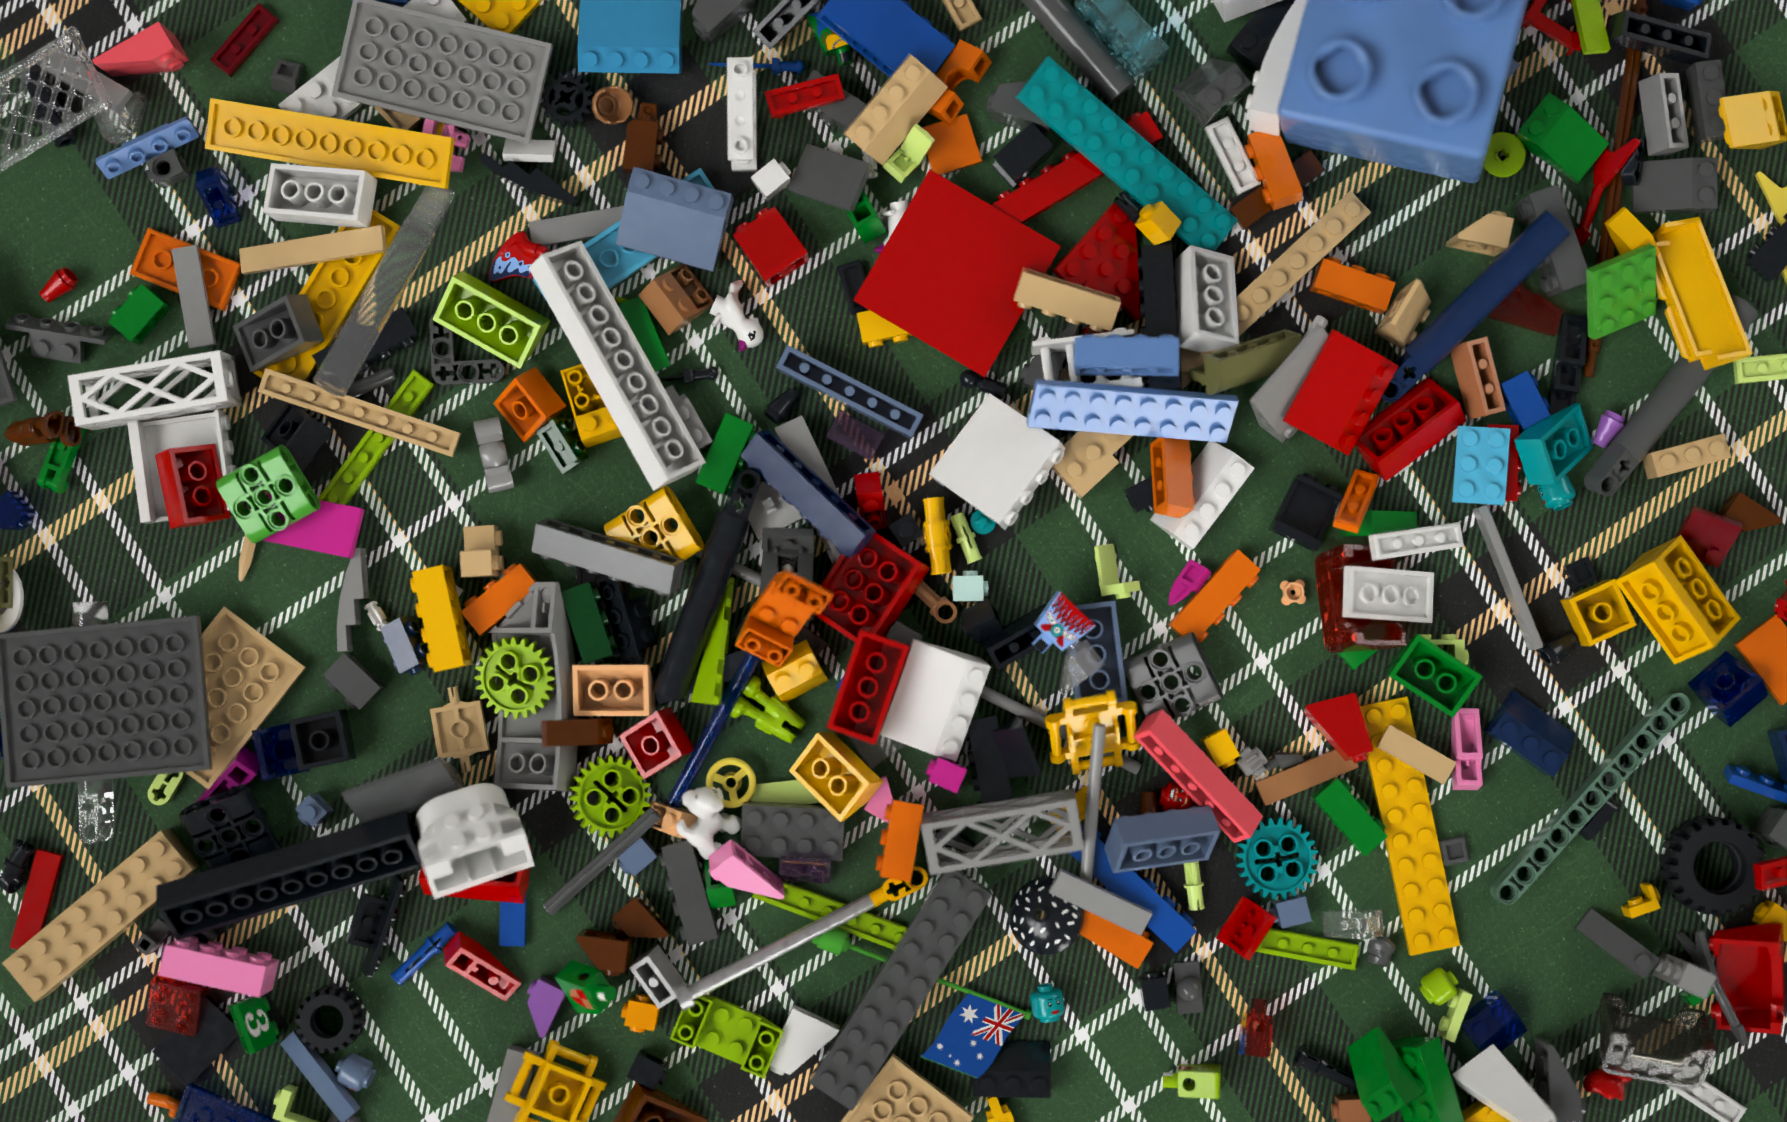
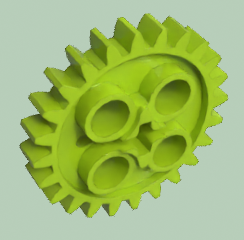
M518 636L512 637L511 642L508 637L502 639V644L499 641H495L492 643L493 648L488 647L485 649L488 656L482 655L479 657V660L484 664L475 666V669L481 672V674L474 677V679L481 681V684L476 689L484 690L480 699L488 698L489 701L486 707L495 705V714L504 710L505 718L510 716L511 713H513L514 719L519 718L521 713L524 718L530 716V711L536 714L539 712V707L544 708L547 706L544 699L550 700L553 698L549 691L557 688L556 685L551 683L552 680L556 679V675L551 674V670L555 669V665H548V661L551 660L552 656L544 657L543 653L546 648L537 650V641L528 645V637L523 638L521 642H519ZM508 654L515 658V666H511L507 662ZM529 667L537 671L536 679L530 677L528 673ZM514 673H517V674H518V675H517V679L519 680L518 682L514 681V680H515V676L513 675ZM496 676L502 678L504 682L503 688L496 685ZM529 684L535 686V690H533ZM517 689L524 691L525 700L518 698Z
M608 754L606 762L600 756H597V764L587 761L588 770L579 768L583 775L581 777L573 776L578 784L577 786H569L570 789L575 791V794L568 796V799L575 801V804L569 808L572 811L578 810L574 819L580 820L583 818L580 824L582 828L590 825L589 833L593 834L598 829V836L603 837L607 831L608 837L613 838L615 831L620 835L624 831L623 828L627 829L638 819L639 815L644 813L643 807L651 806V804L645 801V798L652 796V794L645 791L650 786V783L642 782L643 778L640 773L637 774L638 769L636 765L631 767L632 760L627 759L623 763L622 756L618 755L615 761H613L612 755ZM614 772V782L606 785L604 780L606 774ZM597 780L606 790L613 793V797L624 805L627 810L623 812L614 802L608 800V796L594 785V781ZM632 789V799L624 802L622 797L624 791ZM591 791H596L598 794L597 800L594 803H588L587 795ZM609 808H614L616 811L615 817L612 820H606V811Z

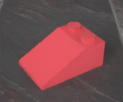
M158 21L92 59V61L109 75L122 76L174 72L184 66L183 63L189 61L176 36Z

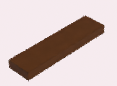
M1311 150L1292 163L1301 187H1304L1325 171ZM1263 185L1228 210L1237 218V223L1242 230H1245L1272 210L1271 204H1266L1263 198Z

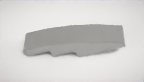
M355 548L353 559L350 560L345 573L337 618V652L353 651L351 626L361 625L360 599H370L365 548Z

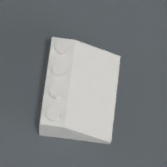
M912 639L879 734L929 754L957 761L991 666L981 657Z

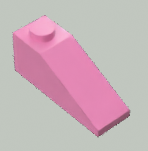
M732 839L708 856L710 875L715 880H720L727 887L780 900L785 897L783 880Z

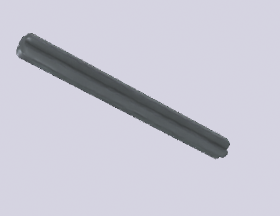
M649 808L550 897L543 905L545 911L551 915L558 912L660 819L659 813L653 808Z

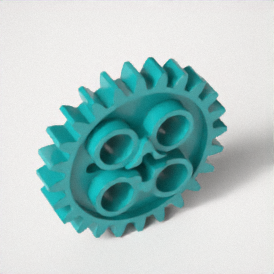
M1267 817V825L1260 821L1258 829L1254 831L1251 838L1245 839V843H1237L1242 848V852L1235 853V856L1242 858V861L1237 862L1235 865L1244 869L1238 875L1240 877H1248L1244 884L1246 886L1254 884L1252 887L1254 893L1262 889L1261 896L1263 898L1269 892L1273 900H1276L1278 893H1280L1284 900L1287 898V892H1290L1295 897V888L1298 887L1304 891L1305 888L1302 883L1304 881L1312 883V880L1308 877L1309 873H1317L1311 868L1313 864L1319 863V861L1312 858V855L1317 854L1318 850L1310 848L1315 843V840H1306L1310 833L1307 830L1300 833L1301 824L1298 823L1292 828L1293 820L1288 819L1284 825L1282 817H1278L1276 823L1273 822L1272 818ZM1286 837H1291L1293 841L1292 847L1288 850H1283L1281 847L1282 840ZM1265 841L1268 845L1267 852L1258 854L1256 851L1257 844ZM1276 852L1281 856L1299 853L1298 857L1279 859V864L1271 860L1255 864L1257 859L1274 858ZM1291 862H1295L1297 864V871L1293 875H1288L1286 873V866ZM1264 867L1272 868V876L1269 879L1261 878V870Z

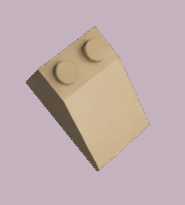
M1415 279L1399 290L1374 332L1399 348L1410 344L1415 339L1418 333L1415 331L1419 322L1424 323L1431 311L1427 309L1431 300L1420 280Z

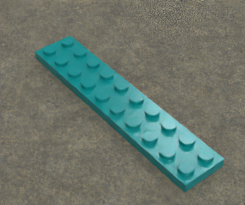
M1049 56L1042 61L1015 98L1120 188L1126 191L1140 205L1144 207L1147 204L1152 205L1163 201L1180 219L1181 224L1176 230L1175 235L1188 246L1193 245L1215 252L1238 221L1228 210Z

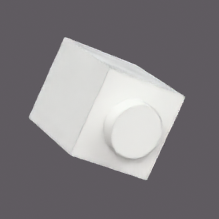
M772 159L750 178L764 198L769 201L790 184L789 175L791 172L783 162L778 164L775 159Z

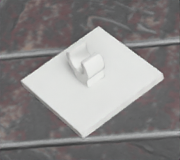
M765 481L760 483L748 516V520L758 540L762 539L763 528H784L803 519L800 512L793 505L785 502L782 495L775 488L767 485Z

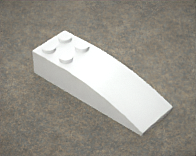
M1295 0L1270 43L1261 70L1255 71L1252 86H1254L1253 94L1248 95L1245 109H1248L1246 120H1249V130L1275 136L1280 135L1281 126L1278 106L1307 0Z

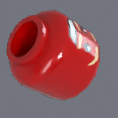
M1170 781L1167 786L1163 785L1159 805L1162 806L1164 812L1171 809L1182 810L1196 806V802L1177 782Z

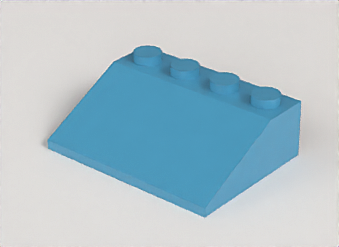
M580 0L578 72L682 73V0Z

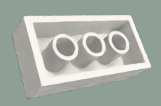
M271 163L263 213L276 221L354 228L370 227L378 180L363 170Z

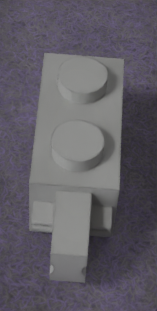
M672 385L667 387L665 391L699 451L701 452L710 447L713 440L689 398L685 394L678 396Z

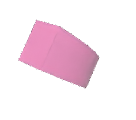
M1460 708L1454 718H1452L1451 760L1457 762L1452 770L1453 790H1479L1483 785L1481 769L1483 749L1479 708Z

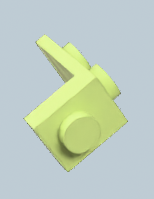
M915 124L901 147L885 162L883 168L902 184L919 167L934 143V138L918 124Z
M1114 544L1094 547L1101 596L1115 594L1116 599L1131 597V592L1141 591L1139 581L1119 582Z
M1441 634V640H1431V635H1421L1435 645H1449V654L1465 665H1468L1469 653L1468 650H1465V639H1457V634Z
M288 1084L282 1090H278L273 1103L277 1105L272 1117L279 1122H320L290 1112L298 1087Z

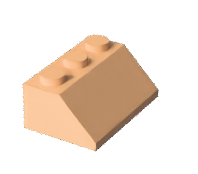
M649 664L572 665L573 716H650L655 712V692L652 691L654 682Z

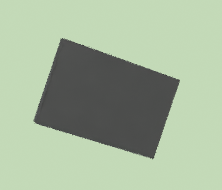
M806 144L787 190L791 193L853 213L873 166L858 159Z

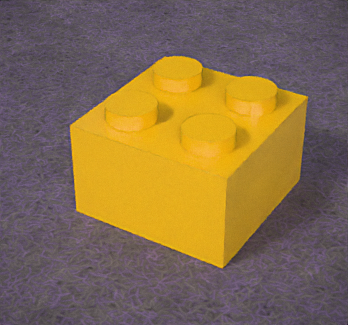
M1605 579L1560 600L1581 646H1592L1636 626V622L1623 594L1615 582L1616 579Z

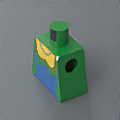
M819 12L807 15L808 25L825 57L836 55L840 66H847L853 63L854 59L851 49L854 48L815 18Z

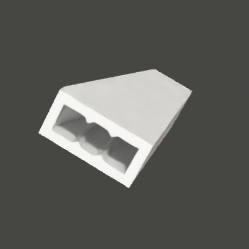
M1494 1044L1452 1074L1456 1084L1461 1089L1511 1122H1556L1553 1112Z

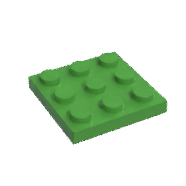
M1646 244L1586 269L1588 337L1596 340L1656 315V246Z

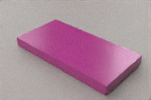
M269 492L268 498L272 499V495ZM319 500V510L262 541L353 559L365 510ZM278 512L280 519L286 521L283 513Z

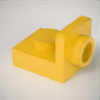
M1641 883L1640 887L1644 898L1637 896L1628 899V904L1621 906L1624 916L1635 918L1661 909L1658 902L1661 900L1657 888L1650 883Z

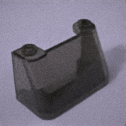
M1603 993L1599 1004L1600 1061L1606 1073L1683 1088H1696L1704 1082L1717 1054L1705 1011L1685 1008L1676 1013L1673 1021L1625 1013L1626 1003L1624 998L1616 994Z

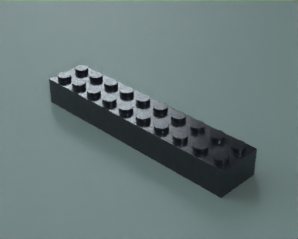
M407 811L157 885L156 910L175 939L179 940L423 867L418 849L420 837Z

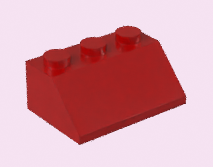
M215 444L169 448L155 454L170 529L197 526L231 518L230 511L227 510V504L216 486V481L222 477Z

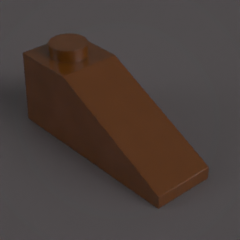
M575 718L542 721V747L613 743V718Z

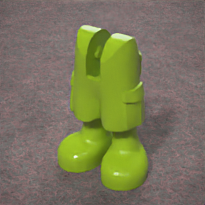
M754 675L742 694L763 705L765 710L761 711L740 695L728 715L732 718H738L741 715L749 716L756 720V728L792 744L797 736L787 727H783V722L787 721L790 725L802 730L806 724L805 720L789 708L790 706L787 702L781 701L777 695L770 698L760 687V678Z

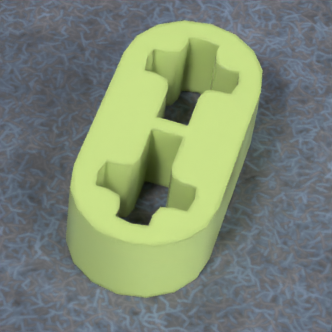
M179 772V776H173L170 781L168 779L171 773L157 774L148 790L150 802L155 805L169 803L175 796L187 773ZM167 785L163 792L166 798L158 799L159 794L156 792V789H162Z

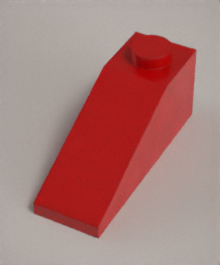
M460 931L443 948L444 964L446 967L505 1002L522 984L520 979L480 943Z

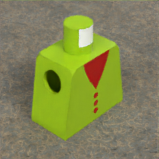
M1180 1064L1178 1073L1163 1072V1088H1178L1179 1097L1219 1099L1221 1092V1064ZM1191 1078V1079H1193L1195 1082H1194V1083H1188L1185 1079Z

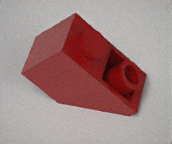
M879 471L854 475L860 516L875 530L887 529Z

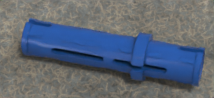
M447 921L433 936H428L425 939V943L400 965L397 970L391 973L395 982L402 986L432 956L442 952V947L457 934L456 928ZM439 938H441V940L436 945H434V947L427 951L429 947H431ZM422 956V958L419 961H417L410 969H408V967L415 960Z

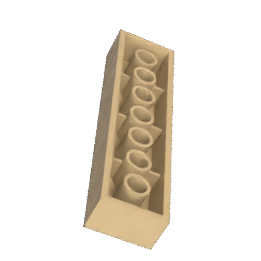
M170 828L161 830L2 964L34 1002L46 998L156 906L157 885L193 875L202 866Z

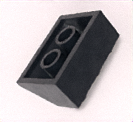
M1005 1040L993 1063L978 1079L973 1077L974 1097L1051 1098L1050 1041Z

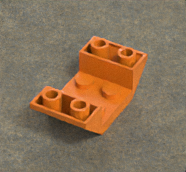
M789 570L776 573L750 609L735 642V646L780 668L793 651L794 637L813 612L817 614L822 612L833 597V593Z

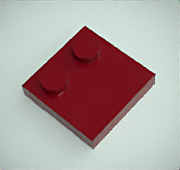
M1694 505L1675 537L1681 535L1700 562L1719 568L1743 527L1742 523Z

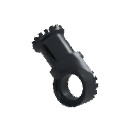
M22 839L14 841L15 847L9 857L3 860L6 868L0 874V888L9 894L15 893L25 881L23 872L26 869L24 865L31 853L36 852L34 845H31V843L27 845V842L25 841L24 843Z

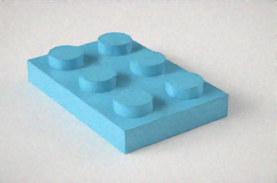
M1458 426L1452 502L1505 506L1510 429Z

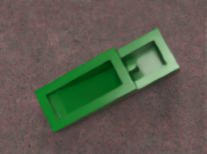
M638 296L619 304L618 306L654 371L656 372L671 366L648 308Z

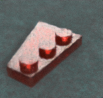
M1521 283L1487 316L1494 320L1554 337L1558 330L1562 310L1540 295L1532 293L1523 287Z

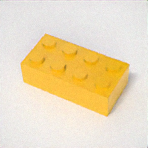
M439 565L413 571L410 585L413 593H417L419 603H416L415 607L418 617L423 620L424 628H421V635L424 643H428L430 653H427L426 657L429 667L433 668L434 672H441L473 665L452 566Z

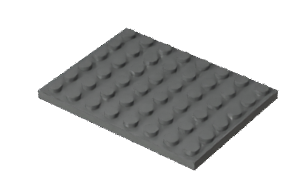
M200 616L0 634V716L6 788L213 769Z

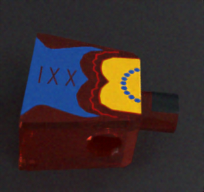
M1251 998L1250 1013H1242L1237 1054L1271 1058L1273 1016L1265 1015L1266 1000ZM1255 1021L1259 1023L1257 1031L1253 1027Z

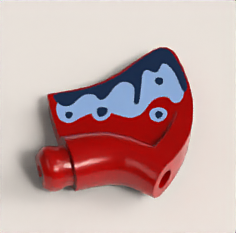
M525 231L512 235L498 251L490 269L489 281L500 282L512 277L533 279L534 277L529 267L542 254L549 252V249L539 243L530 241Z

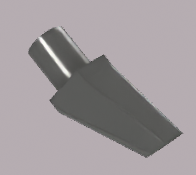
M1272 752L1274 757L1267 760L1268 762L1264 766L1267 771H1270L1277 766L1283 769L1305 762L1300 753Z

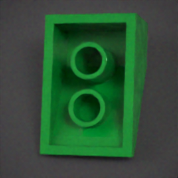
M1550 92L1517 133V138L1520 139L1526 150L1577 184L1609 145V142L1572 107Z
M1379 1026L1347 1047L1360 1101L1374 1122L1382 1121L1424 1093Z

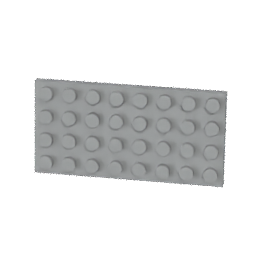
M353 0L332 96L531 144L553 44L375 0Z

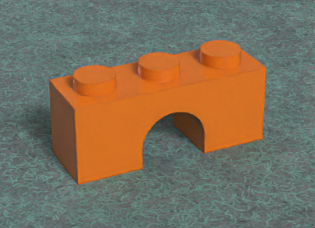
M961 39L959 40L943 66L936 73V77L947 85L948 88L927 112L928 114L950 125L952 124L964 105L954 92L956 86L961 81L968 79L979 83L992 63L983 50Z

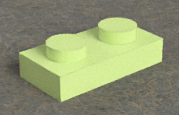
M1458 987L1457 995L1448 1001V1012L1446 1016L1441 1018L1438 1030H1440L1439 1035L1453 1043L1472 998V994Z

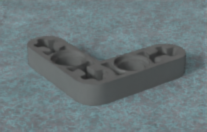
M435 314L431 316L429 321L431 372L435 382L443 386L499 383L505 379L507 374L506 367L498 360L456 361L455 332L443 327V333L449 335V338H436V335L441 336V329L436 326L437 322L432 320ZM441 342H447L450 347L448 354L445 356H439L436 351L437 345ZM480 365H483L482 369L491 370L493 365H496L498 369H501V373H497L496 378L486 373L483 374L484 379H481ZM455 366H458V381H455L456 376L454 375L446 376L445 381H443L442 377L438 376V373L442 372L444 367L449 372H456ZM466 366H473L476 369V375L473 379L467 380L463 377L462 373Z

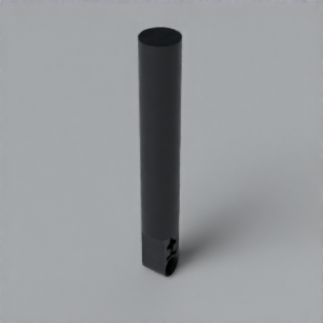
M741 469L735 474L722 512L717 511L652 689L657 694L685 702L750 525L747 519L761 482L760 476L753 470ZM749 473L753 477V483L750 487L745 488L741 483V479L745 474ZM741 498L740 502L744 504V507L742 509L738 508L736 511L733 502L739 501Z

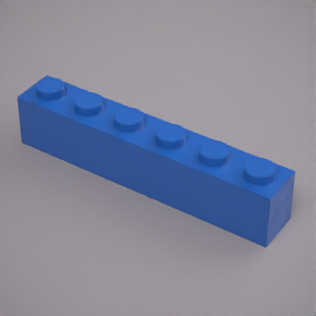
M1084 824L1081 825L1082 838L1084 834ZM1097 830L1093 876L1110 892L1151 910L1152 916L1146 926L1177 953L1197 932L1192 926L1195 921L1185 912L1180 915L1173 909L1177 904L1166 894L1163 897L1157 894L1155 890L1158 887L1148 877L1144 880L1136 874L1139 870L1113 874L1104 850L1105 844L1099 839L1102 834ZM1082 850L1069 852L1081 863Z

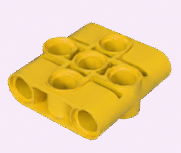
M668 486L662 487L604 525V531L609 537L658 552H665L668 555L684 560L704 549L702 538L676 495ZM638 509L644 513L643 521L638 518ZM671 518L677 521V530L673 529V527L671 526ZM651 531H654L657 534V542H654L651 539Z

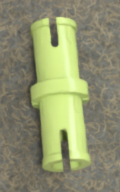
M965 512L949 517L958 537L956 539L957 544L960 543L967 564L983 559L974 539L976 535L974 532H971Z

